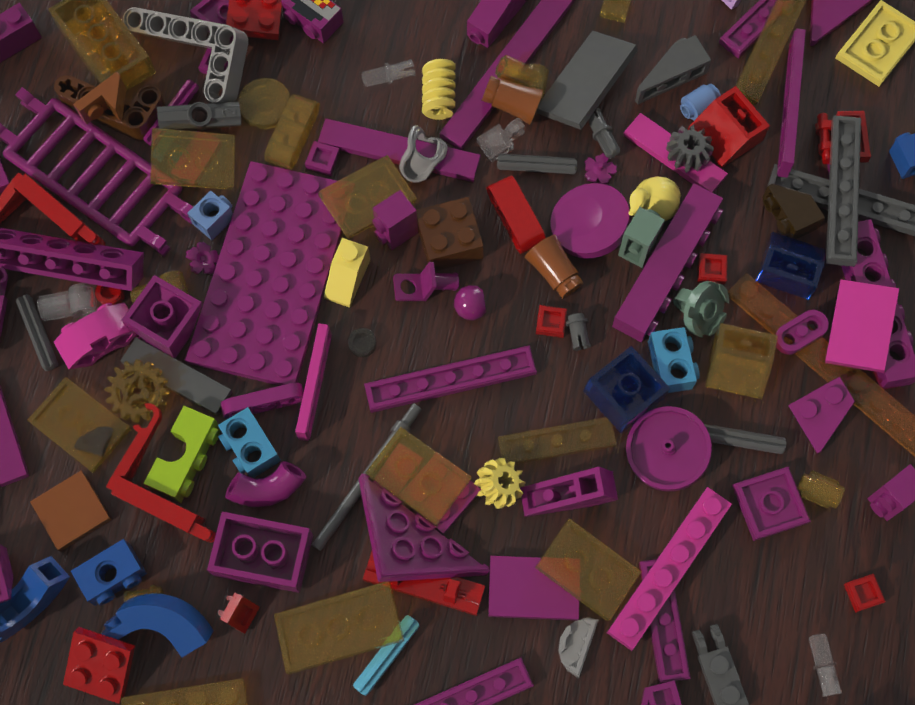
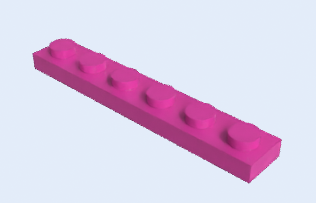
M707 487L607 631V634L632 651L732 503Z

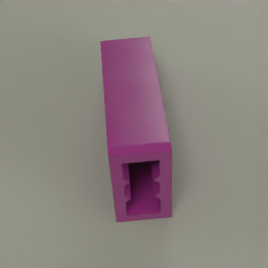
M481 0L467 20V35L474 43L482 44L489 48L527 0Z

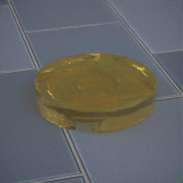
M270 78L253 80L243 88L238 99L242 118L247 124L258 126L259 129L277 127L287 119L292 107L288 89L283 83Z

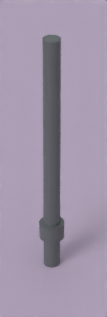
M413 403L401 421H396L391 428L392 433L362 473L367 474L370 477V481L375 477L400 440H405L410 433V426L422 411L416 404ZM359 479L311 544L317 550L322 551L360 498Z

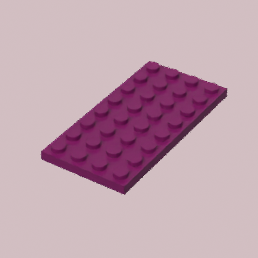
M250 161L185 359L187 364L278 386L298 382L326 289L331 263L338 249L355 192L354 184Z

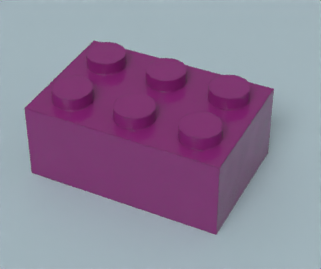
M222 512L207 571L215 577L300 593L313 534L310 528Z

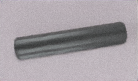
M499 154L497 168L499 170L575 174L577 171V159Z
M29 294L18 297L16 303L42 368L45 371L57 368L58 361L32 297Z
M704 424L713 443L783 454L786 449V439L784 437Z

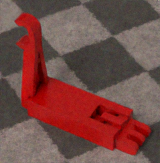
M18 173L0 195V223L27 198L76 241L89 242L93 245H106L99 235L27 174L22 175Z
M146 403V409L154 413L153 418L146 428H142L139 424L133 426L138 434L106 487L112 490V495L187 533L213 543L216 532L202 526L206 520L205 518L129 481V479L133 480L150 441L162 420L161 410L151 403Z

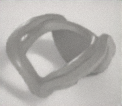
M414 125L409 132L408 147L399 165L403 177L413 183L425 181L434 168L445 158L448 150L447 144L439 138H427L424 130L418 125ZM417 138L420 141L437 144L436 154L432 158L425 157L417 151L415 144Z

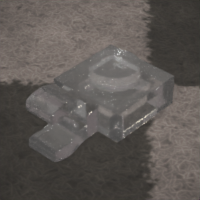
M520 118L510 122L504 130L498 124L477 137V143L489 160L494 162L499 154H506L514 149L512 141L525 134L523 130L525 125Z

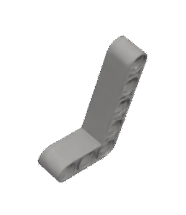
M136 7L127 9L123 16V24L126 29L148 37L212 49L204 85L205 98L212 103L236 101L248 47V37L245 32L229 25ZM210 31V36L206 39L207 33ZM233 35V36H234V37H233V41H232V43L230 44L229 41H230L231 36ZM228 61V67L224 70L225 63ZM221 88H223V93L221 97H219V91Z

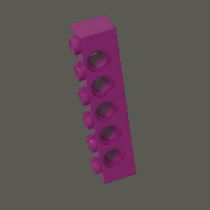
M872 220L858 222L857 249L865 251L867 256H863L857 251L855 267L841 265L845 280L896 288L895 281L890 279L887 270V256L884 253L882 254L879 245V231L874 228ZM865 274L871 275L875 282L868 280ZM898 301L885 372L874 371L879 390L911 385L915 382L913 337L911 332L906 329L904 309L902 305L898 304ZM892 351L898 354L900 361L893 359L889 352Z
M0 228V267L4 269L132 291L143 278L144 252Z

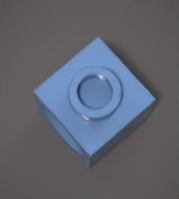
M209 191L187 214L192 224L212 241L231 222L233 216L231 208L233 206L223 195L218 197L212 191ZM219 211L216 216L208 217L210 212Z

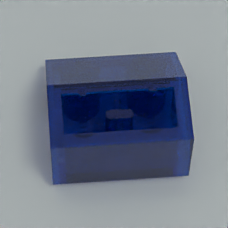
M772 232L755 282L809 300L817 288L823 270L825 249Z

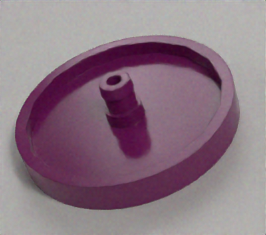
M601 183L584 184L570 190L557 202L551 215V230L553 235L556 234L566 253L578 258H597L612 252L621 244L624 232L631 222V216L628 214L630 209L625 197L617 189Z
M665 406L648 411L634 423L628 434L626 453L633 472L643 483L660 491H679L690 487L704 475L710 464L712 445L707 428L697 416L682 408Z

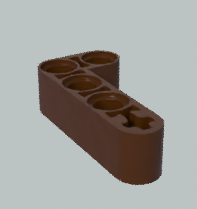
M70 75L59 77L54 84V90L61 102L76 112L77 110L73 104L95 88V86ZM147 85L137 92L131 103L125 100L122 121L115 115H112L109 108L98 119L93 121L141 141L158 119L157 107H164L166 104L159 89L155 86ZM142 122L140 125L134 126L136 123Z

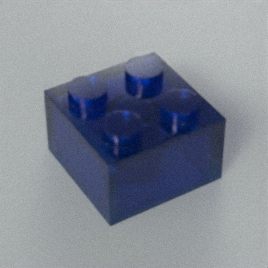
M630 346L588 380L583 392L616 429L622 433L642 415L661 402L670 390V387L641 355Z

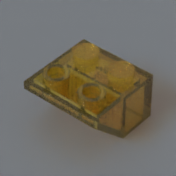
M720 323L714 337L705 387L762 399L772 368L778 335Z

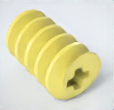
M435 59L427 62L422 68V113L430 119H448L454 114L452 109L455 108V101L453 99L456 97L454 91L456 85L453 80L456 78L454 72L456 65L451 60Z

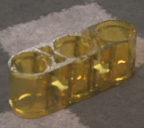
M297 94L291 95L267 145L264 157L266 162L289 170L294 168L317 119L320 109L318 101Z

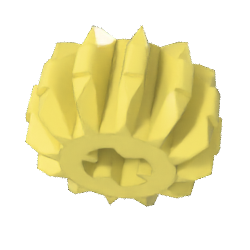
M498 458L495 461L489 460L485 462L484 467L477 471L480 478L475 480L474 484L481 487L477 496L486 497L485 505L494 503L495 508L501 509L504 506L514 505L516 499L521 498L523 492L520 488L526 482L519 479L523 471L514 470L515 462L510 461L506 463L505 458Z

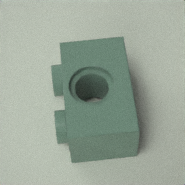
M639 207L624 232L618 256L643 268L658 242L665 219L661 218L654 210H646Z

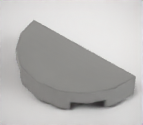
M583 618L567 626L560 637L558 652L561 663L569 673L577 678L580 676L599 619Z

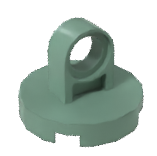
M707 280L700 283L693 291L682 288L673 299L674 305L684 313L686 329L698 337L713 335L726 319L727 313L723 312L725 302L729 303V294L722 284Z

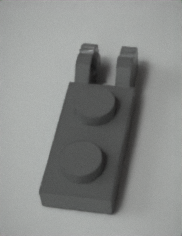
M718 624L710 626V634L717 649L711 652L707 651L705 638L701 631H692L699 654L698 660L714 705H749L729 648L725 646V640Z

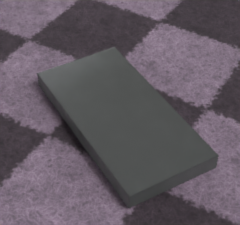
M592 30L540 101L537 113L581 130L637 53V45Z

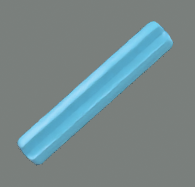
M409 615L404 617L354 682V688L362 695L366 696L370 693L418 630L420 624Z

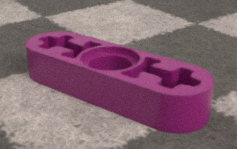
M289 383L225 399L221 402L223 417L229 419L247 407L252 414H257L300 403L304 393L302 384Z

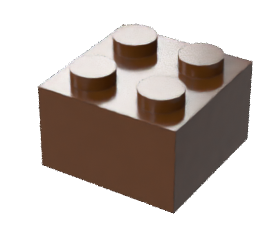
M469 197L416 210L418 232L427 263L434 262L435 271L483 259V243Z

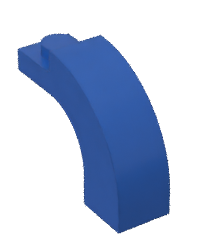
M52 556L29 565L21 580L12 589L11 599L0 603V643L16 634L36 618L56 598L70 578Z
M153 593L139 595L125 601L115 613L116 615L104 624L105 630L101 634L119 640L135 630H154L163 634L172 643L179 655L184 657L206 644L214 630L204 616L189 603L170 595Z

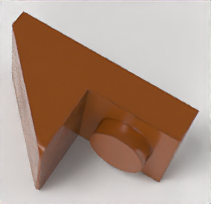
M115 72L73 104L79 116L86 124L98 119L108 108L122 121L126 87L118 72Z

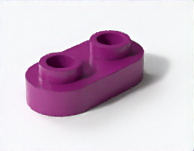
M818 310L804 312L778 329L774 336L776 348L788 355L797 353L825 334L829 325L828 319ZM807 324H813L816 330H810ZM784 338H790L793 344H786Z

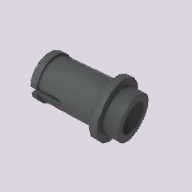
M583 313L568 316V321L566 322V326L570 327L572 348L575 351L581 350L580 338L584 350L591 347L586 326L588 319L585 318Z

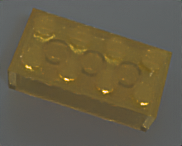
M62 0L48 9L58 29L99 84L115 72H118L127 91L156 73L148 54L107 0Z

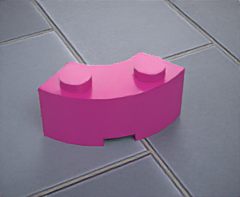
M112 303L103 304L97 311L75 323H69L61 329L62 333L56 338L54 344L69 370L92 366L107 353L128 346L137 333L122 322L123 317L129 310L125 303L112 305Z

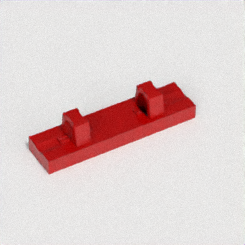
M372 552L363 576V581L477 616L485 590V585L459 577L378 582Z

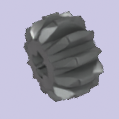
M694 124L690 126L689 130L681 126L678 133L673 132L671 134L666 150L669 152L668 161H676L675 169L682 165L685 167L686 173L690 170V167H693L698 172L702 165L706 166L709 163L714 148L711 146V136H704V128L698 132L695 131Z

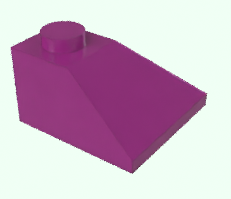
M154 275L125 314L122 322L151 346L176 358L191 337L202 302Z

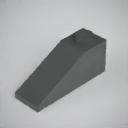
M696 35L688 39L681 38L670 47L639 85L635 98L637 105L707 74L711 59Z

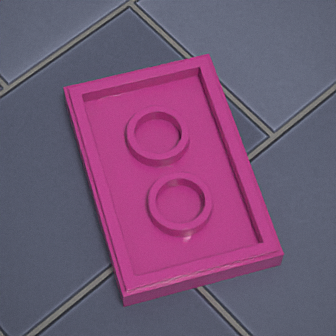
M840 280L825 363L881 373L885 372L899 288Z

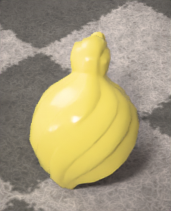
M655 176L643 180L630 196V212L628 214L634 216L639 207H642L646 210H654L665 221L673 218L680 207L681 193L679 187L674 181L666 177Z

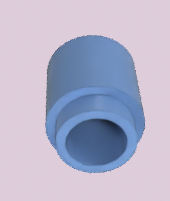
M713 84L701 85L681 98L680 110L687 119L690 118L694 121L721 94Z

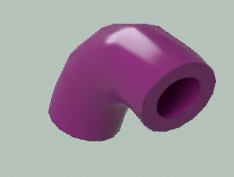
M286 461L281 462L276 471L265 478H252L238 472L232 479L225 498L251 508L273 506L288 499L302 485L306 475L300 468Z

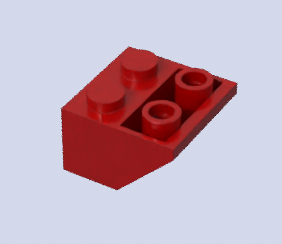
M737 86L716 98L690 125L694 124L695 131L698 132L704 128V136H711V146L714 148L711 157L720 168H723L764 141L770 127Z

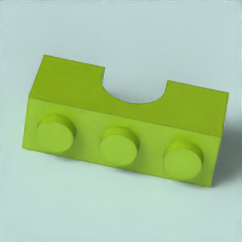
M183 406L171 432L176 439L186 443V451L179 460L173 462L157 457L144 485L155 493L182 503L184 497L187 498L193 490V479L197 471H201L206 464V453L210 445L213 446L218 440L220 430L217 421L210 416Z

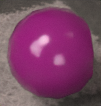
M468 285L456 293L454 308L460 317L465 320H476L486 313L483 289L478 286Z

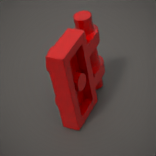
M837 111L836 116L861 118L860 163L869 162L871 154L865 111ZM826 113L817 115L818 123H816L815 129L820 139L818 153L822 156V163L830 164L832 120H828V114Z

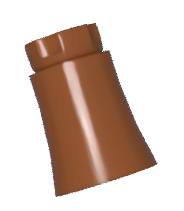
M490 76L481 101L489 103L492 107L503 110L530 125L539 105L543 89L527 87L503 78L500 80Z
M556 234L539 242L525 255V259L538 270L552 289L559 293L562 299L570 296L583 285V281L578 275L579 272L566 255Z

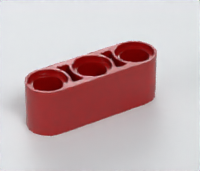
M512 175L486 187L492 205L520 254L531 250L546 238L540 223Z

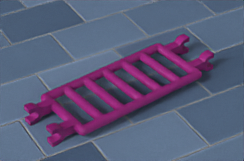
M22 87L15 94L16 97L21 100L22 106L37 115L17 136L0 123V141L8 145L3 151L4 158L126 245L132 247L141 239L164 257L171 248L166 245L167 241L164 238L156 235L149 228L168 207L192 224L187 213L193 206L177 197L182 191V186L93 123L89 122L86 124L76 111L57 98H52L45 105ZM55 110L66 117L28 161L17 154ZM75 124L86 131L83 137L48 175L37 168ZM95 139L106 145L107 147L69 189H66L57 182ZM115 153L126 159V163L89 204L77 197ZM136 167L147 174L146 178L110 219L98 211ZM156 182L169 189L130 234L118 226Z

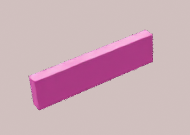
M642 113L624 131L623 136L690 183H695L712 193L715 192L727 177L728 173L711 161L706 166L702 165L698 172L693 167H690V170L686 173L685 167L682 165L675 169L676 161H668L669 152L666 150L671 134Z
M318 323L295 431L300 440L309 441L312 433L332 337L330 327L326 324Z

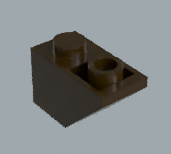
M771 184L768 185L762 197L766 210L770 213L772 212L777 220L779 231L782 235H786L790 242L817 230L825 218L810 194Z

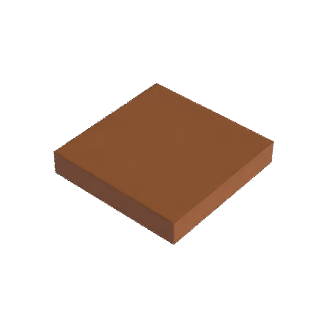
M82 470L30 501L55 547L60 552L112 520Z

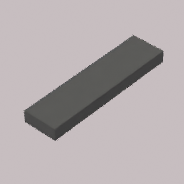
M138 338L134 339L120 360L122 364L216 416L222 410L221 402L228 399L233 393L226 386Z

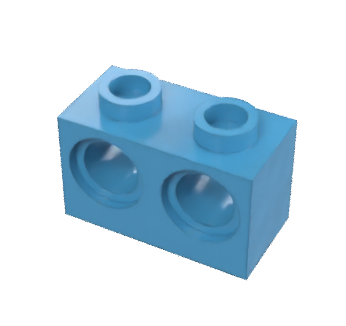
M685 327L651 332L648 345L659 394L693 389L700 375L698 364L692 361L693 341L691 336H687ZM674 343L678 347V351H669L665 344ZM678 369L682 371L684 378H675L671 374V370Z
M248 407L218 425L223 433L218 438L226 451L231 448L237 456L233 459V462L239 472L243 474L247 472L249 477L255 478L281 462L278 454ZM246 428L247 432L242 438L237 439L233 437L237 429ZM254 451L262 453L258 461H248L250 453Z

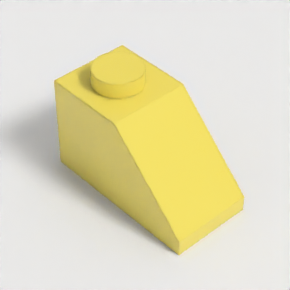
M344 238L341 239L331 263L324 299L349 308L351 307L370 262L367 246Z

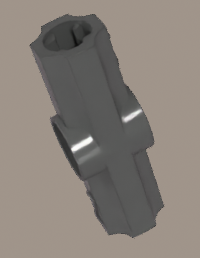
M196 102L192 105L157 107L159 132L167 131L168 129L171 131L190 129L202 131L206 128L241 126L239 102L211 104ZM202 111L207 119L201 123L196 122L192 118V113Z

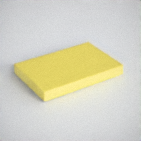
M880 0L838 52L836 59L880 87L915 43V21Z

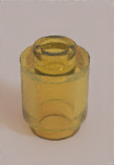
M813 470L809 475L803 474L797 488L802 491V498L822 507L829 508L830 506L834 509L838 507L845 491V487L839 485V481Z

